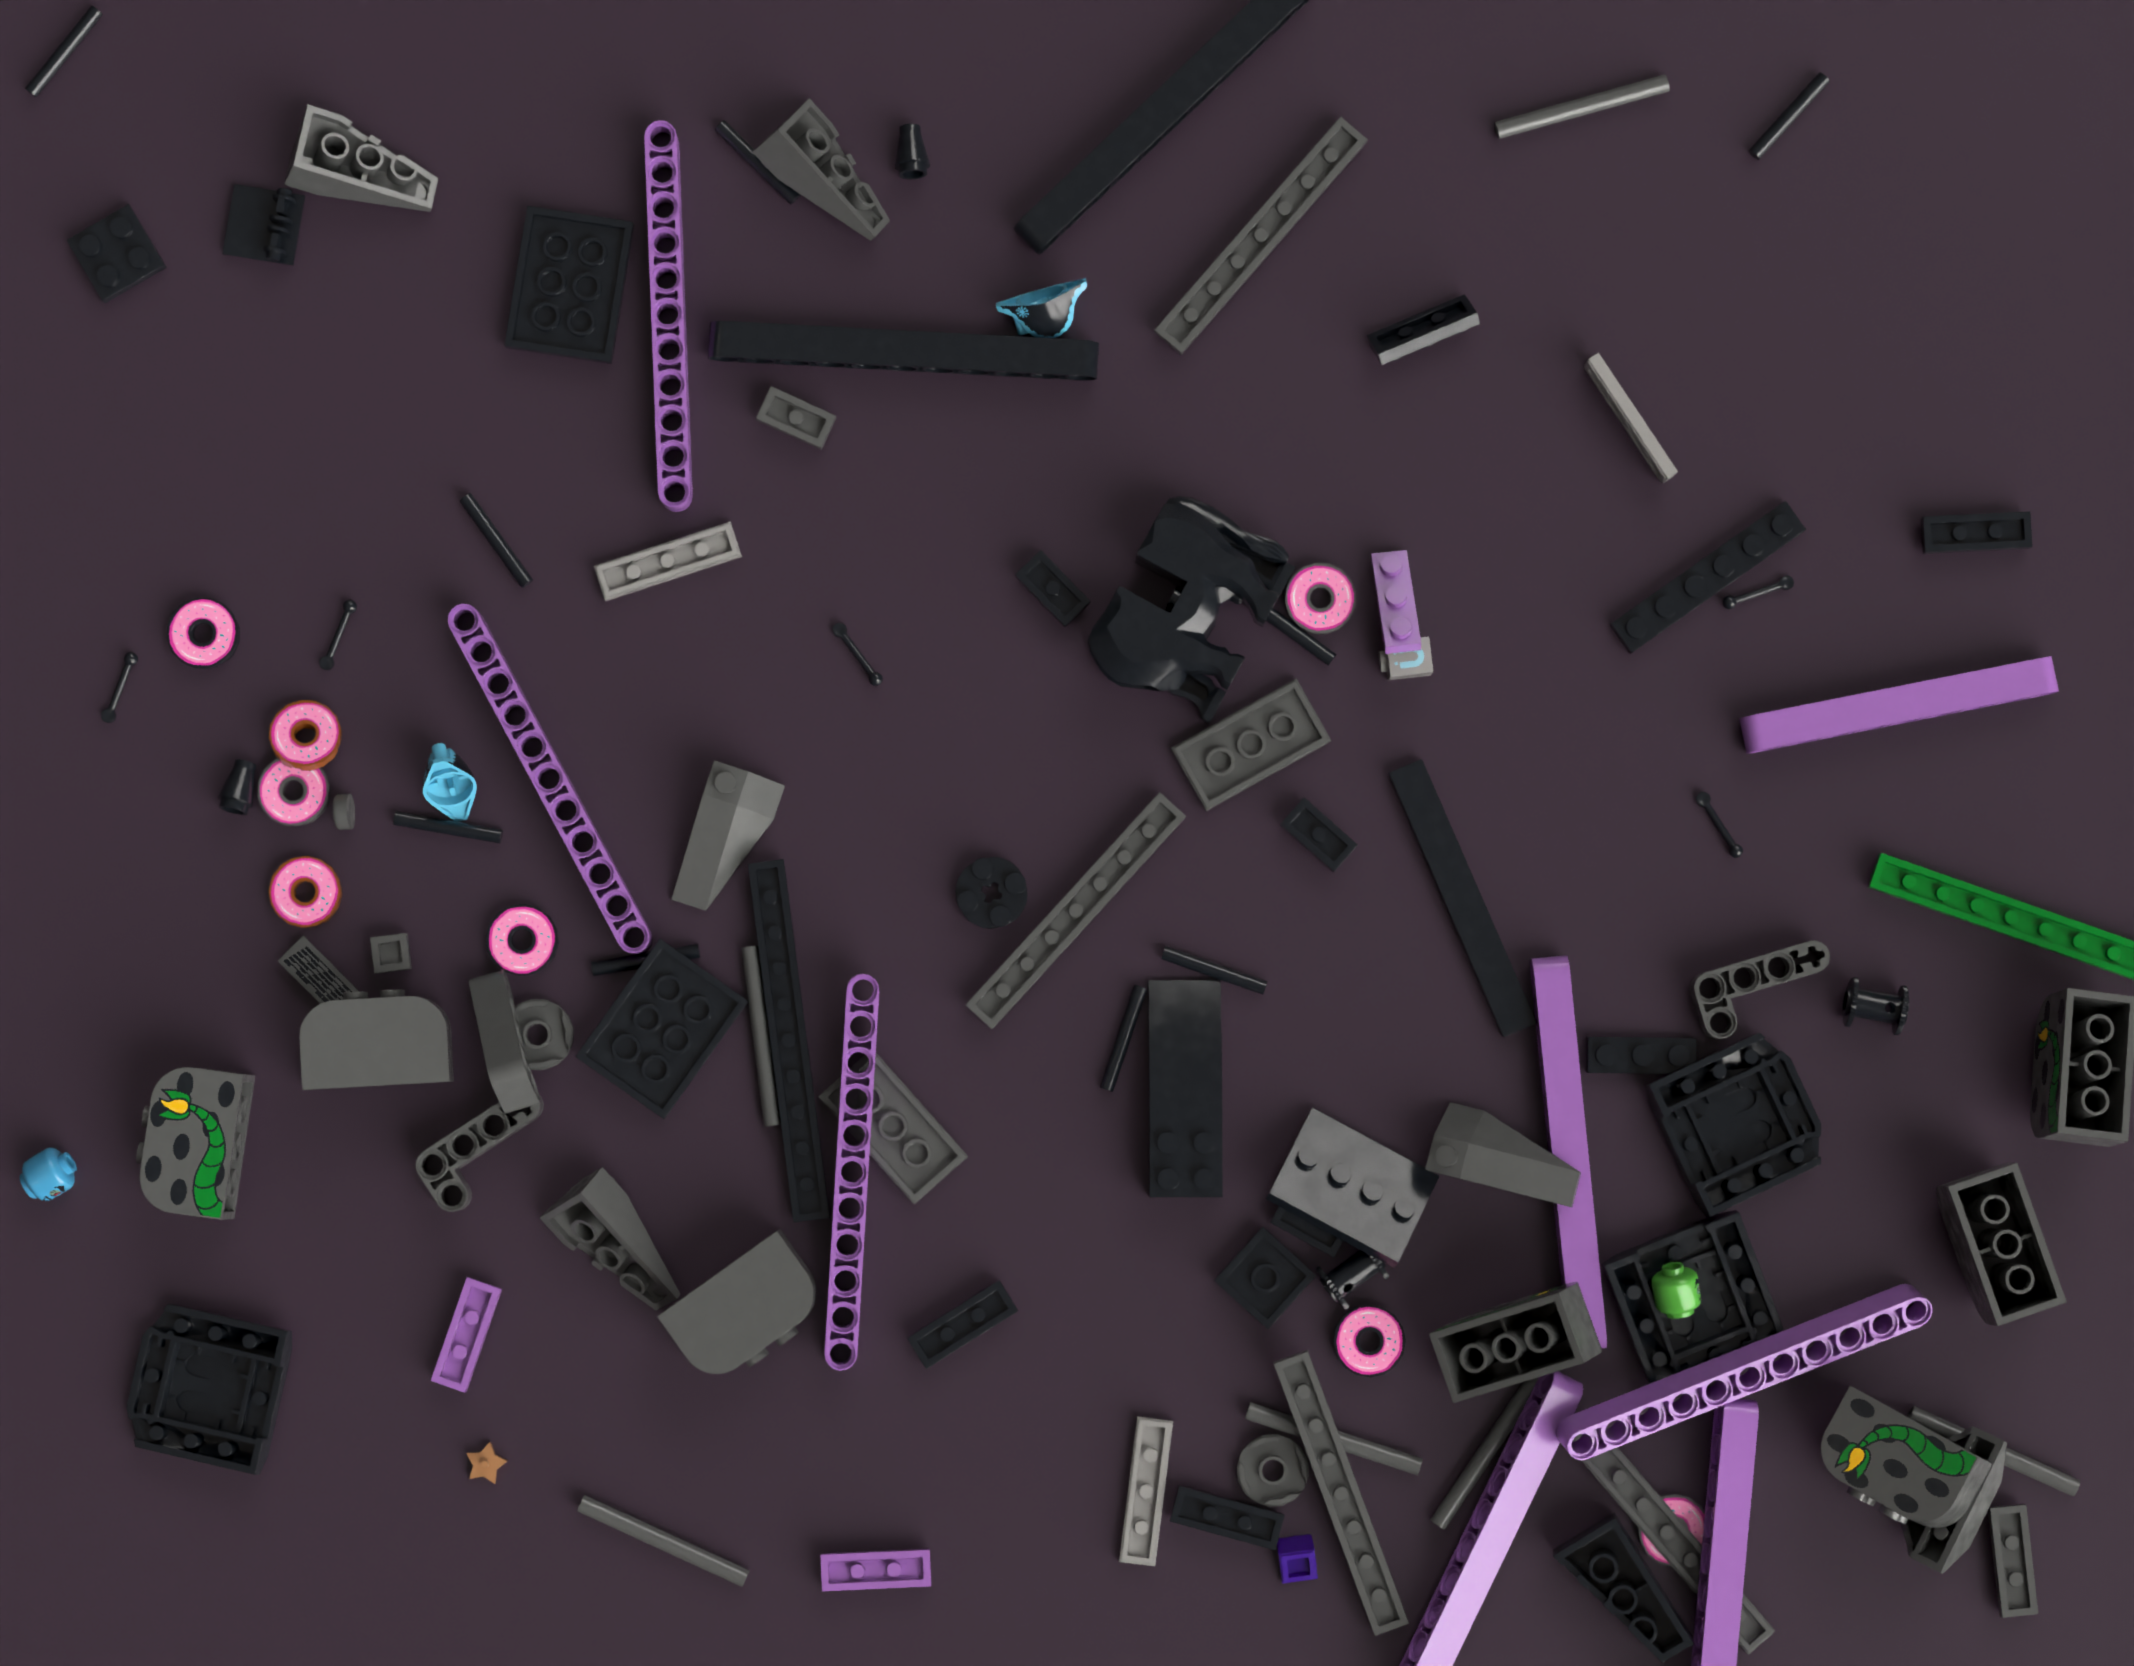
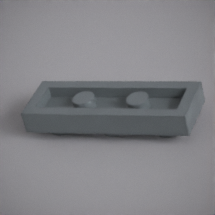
M2026 1504L1989 1507L1988 1518L1999 1616L2006 1618L2038 1614Z

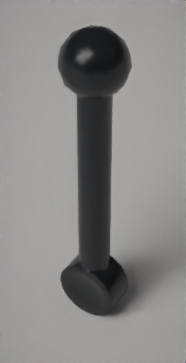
M1787 575L1782 577L1777 583L1736 597L1726 596L1723 599V606L1726 609H1733L1737 603L1779 589L1789 590L1794 586V580L1791 576Z
M346 600L343 604L344 613L327 655L323 656L319 662L320 667L324 670H331L335 665L334 654L351 613H354L357 609V604L354 600Z
M843 623L835 624L833 627L834 635L842 638L869 675L870 684L873 686L880 685L883 681L882 675L872 669L847 635L846 625Z
M128 652L124 656L125 666L110 704L101 713V719L106 723H112L116 720L115 708L130 670L138 662V656L134 652Z
M1706 792L1699 793L1696 796V803L1704 807L1730 847V855L1734 858L1740 857L1743 854V848L1734 842L1711 806L1710 795Z

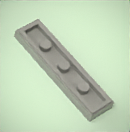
M1598 352L1587 360L1584 364V369L1660 483H1665L1676 475L1677 469Z
M727 522L595 565L594 568L604 599L609 601L740 558L742 555L732 524Z
M1137 1416L1119 1562L1155 1566L1173 1428L1172 1420Z

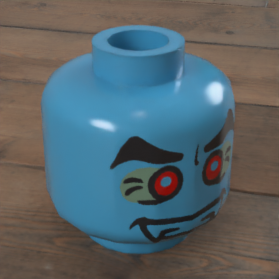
M49 1147L23 1163L20 1182L25 1192L31 1198L50 1201L74 1185V1172L77 1170V1167L69 1153H61L59 1150Z

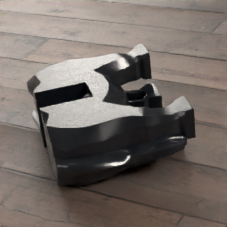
M1176 496L1169 498L1138 550L1135 560L1136 564L1178 586L1167 604V611L1118 586L1107 609L1094 625L1089 635L1088 645L1091 655L1099 669L1113 683L1120 687L1158 692L1167 691L1174 696L1190 700L1198 707L1202 721L1210 724L1226 695V691L1215 687L1212 679L1204 674L1214 676L1220 686L1228 690L1245 659L1240 654H1230L1226 647L1216 646L1207 641L1215 627L1220 605L1227 603L1229 600L1235 604H1241L1243 601L1250 610L1254 623L1263 627L1289 581L1295 566L1287 563L1289 555L1277 541L1243 531L1235 522L1216 508L1192 497Z

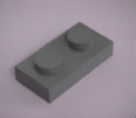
M771 386L756 420L822 450L837 417Z

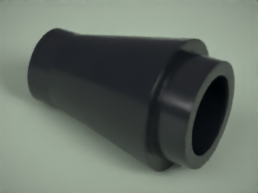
M904 124L899 127L900 136L895 169L899 171V177L902 179H920L927 175V169L930 167L921 135V127L918 124Z
M240 759L235 760L234 767L217 797L220 800V809L237 815H247L248 809L253 807L256 764Z

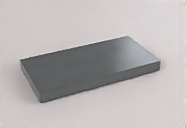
M1294 679L1172 747L1171 750L1205 811H1208L1330 743L1332 740L1298 680Z
M876 1053L870 1155L910 1201L915 1204L963 1162L968 1155ZM864 1055L850 1070L857 1073L864 1071L869 1063L867 1055ZM841 1077L818 1096L837 1118ZM856 1088L850 1090L846 1094L845 1099L849 1107L857 1109L866 1103L867 1098L863 1090ZM858 1125L847 1127V1130L860 1143L864 1138V1130Z

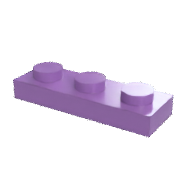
M1407 550L1372 553L1371 565L1385 654L1421 650V637Z
M470 1277L466 1278L431 1378L432 1382L464 1393L467 1392L503 1288Z
M930 1548L821 1553L822 1591L929 1587L932 1585Z

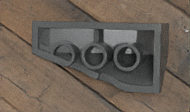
M809 98L777 127L753 153L778 180L871 241L890 220L869 184L861 182L852 168L856 164L852 155H845L836 141V138L839 136L836 128Z
M307 105L290 156L284 185L319 196L427 212L431 211L438 183L436 176L404 155L397 156L380 145L381 140L372 134L368 137L351 126L353 122L343 115Z

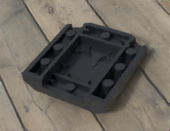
M1761 1033L1747 1037L1645 1085L1650 1107L1695 1203L1706 1218L1716 1215L1821 1164V1156H1819L1821 1122L1791 1058L1764 1039L1766 1037Z
M1737 1210L1713 1215L1618 1253L1602 1263L1643 1372L1649 1383L1779 1333L1784 1329L1742 1218ZM1681 1262L1684 1267L1691 1268L1698 1274L1701 1304L1694 1309V1313L1689 1317L1671 1319L1655 1307L1651 1280L1657 1272L1662 1270V1266L1666 1263Z
M167 1304L163 1309L164 1313L153 1326L148 1328L142 1337L127 1402L128 1417L132 1419L136 1439H134L135 1447L259 1475L269 1455L292 1353V1331L180 1305Z

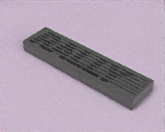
M302 936L278 960L320 1004L331 1000H343L344 992H360L305 936Z

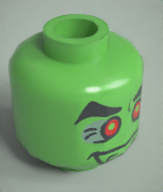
M1666 1263L1662 1266V1270L1652 1277L1651 1283L1655 1307L1661 1313H1665L1666 1317L1671 1319L1689 1317L1694 1313V1309L1701 1304L1698 1274L1693 1269L1684 1267L1683 1263Z

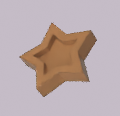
M491 1441L481 1452L466 1453L473 1465L469 1479L485 1477L496 1484L497 1470L508 1460L495 1454Z

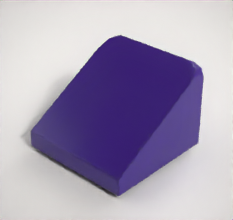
M1306 1534L1279 1538L1277 1553L1282 1584L1318 1579L1312 1535Z

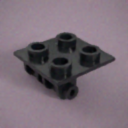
M234 184L222 254L293 266L305 195L293 194L292 190L278 188L275 191Z

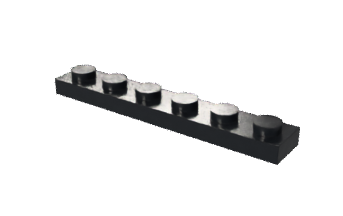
M1784 501L1611 623L1610 627L1630 654L1799 536L1806 528L1788 503Z

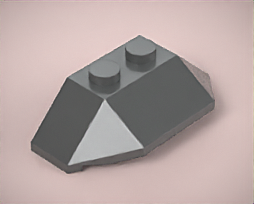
M1974 1426L1965 1429L1964 1432L1946 1438L1992 1463L1967 1512L1956 1523L1942 1528L1926 1527L1910 1519L1907 1520L1906 1524L1901 1523L1908 1547V1556L1941 1574L1970 1548L2002 1482L2007 1442Z

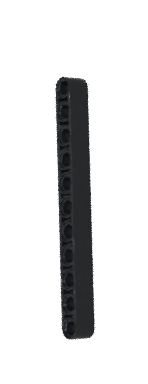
M1251 0L1027 212L1014 227L1017 234L1038 255L1047 250L1309 0Z
M738 321L710 322L708 359L722 362L1079 381L1097 379L1099 343L1090 340Z

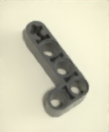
M1816 940L1807 941L1695 976L1690 983L1689 991L1703 1034L1714 1040L1725 1039L1731 1036L1737 1027V1017L1731 1001L1732 998L1824 970L1830 960V952L1827 946ZM1808 948L1810 952H1817L1819 959L1814 960V967L1811 962L1795 966L1793 959L1807 955ZM1772 958L1780 959L1785 965L1784 974L1780 978L1772 976L1768 970V965ZM1739 968L1747 970L1750 974V984L1746 988H1740L1734 982V973ZM1705 978L1711 979L1716 985V993L1711 999L1703 997L1699 991L1700 983ZM1715 1013L1722 1014L1727 1020V1027L1720 1034L1713 1031L1710 1026V1019Z
M502 969L469 979L487 1072L504 1113L507 1114L539 1104L540 1096L535 1079L527 1063L513 994L506 972Z
M541 1096L539 1104L530 1106L532 1111L530 1115L527 1112H519L513 1116L518 1121L515 1125L511 1116L508 1113H504L498 1102L424 1150L416 1160L417 1173L441 1209L447 1212H456L465 1209L470 1204L472 1191L459 1169L535 1121L544 1109V1102ZM493 1115L500 1116L504 1121V1129L497 1136L491 1135L486 1128L487 1120ZM464 1134L468 1135L474 1143L472 1152L466 1156L461 1155L456 1149L457 1139ZM433 1154L439 1156L443 1162V1168L437 1175L429 1174L425 1167L427 1158ZM451 1185L458 1186L463 1193L461 1202L456 1206L450 1205L445 1199V1191Z

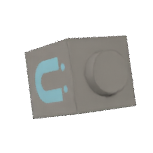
M1429 636L1421 637V650L1390 654H1385V650L1378 652L1380 671L1387 672L1388 680L1431 676L1433 673Z

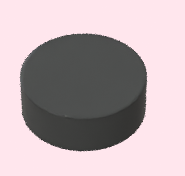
M350 793L337 794L333 800V819L338 830H350L355 825V805Z

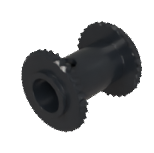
M1858 977L1851 978L1845 990L1842 1003L1844 1026L1850 1027L1853 1018L1857 1017L1892 1023L1893 1035H1899L1902 1032L1909 1011V990L1907 986L1901 985L1897 995L1859 989ZM1886 1004H1889L1891 1007L1889 1013L1885 1010Z
M1361 1250L1357 1251L1328 1274H1325L1320 1266L1316 1268V1272L1321 1278L1319 1279L1332 1299L1336 1303L1339 1302L1343 1309L1349 1308L1344 1297L1379 1272L1385 1280L1389 1278L1384 1262Z

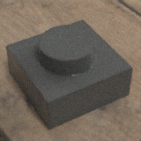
M408 933L370 937L375 974L412 969Z

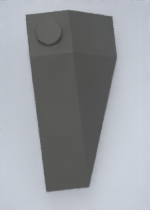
M714 760L671 900L704 911L709 908L744 858L748 856L753 846L774 821L785 785Z
M1451 1102L1434 1133L1425 1170L1571 1208H1573L1581 1176L1580 1171L1488 1112Z
M603 1167L581 1179L539 1217L565 1246L572 1251L578 1247L594 1259L591 1264L601 1271L605 1267L620 1277L619 1281L622 1287L654 1310L664 1307L678 1299L681 1295L626 1192Z

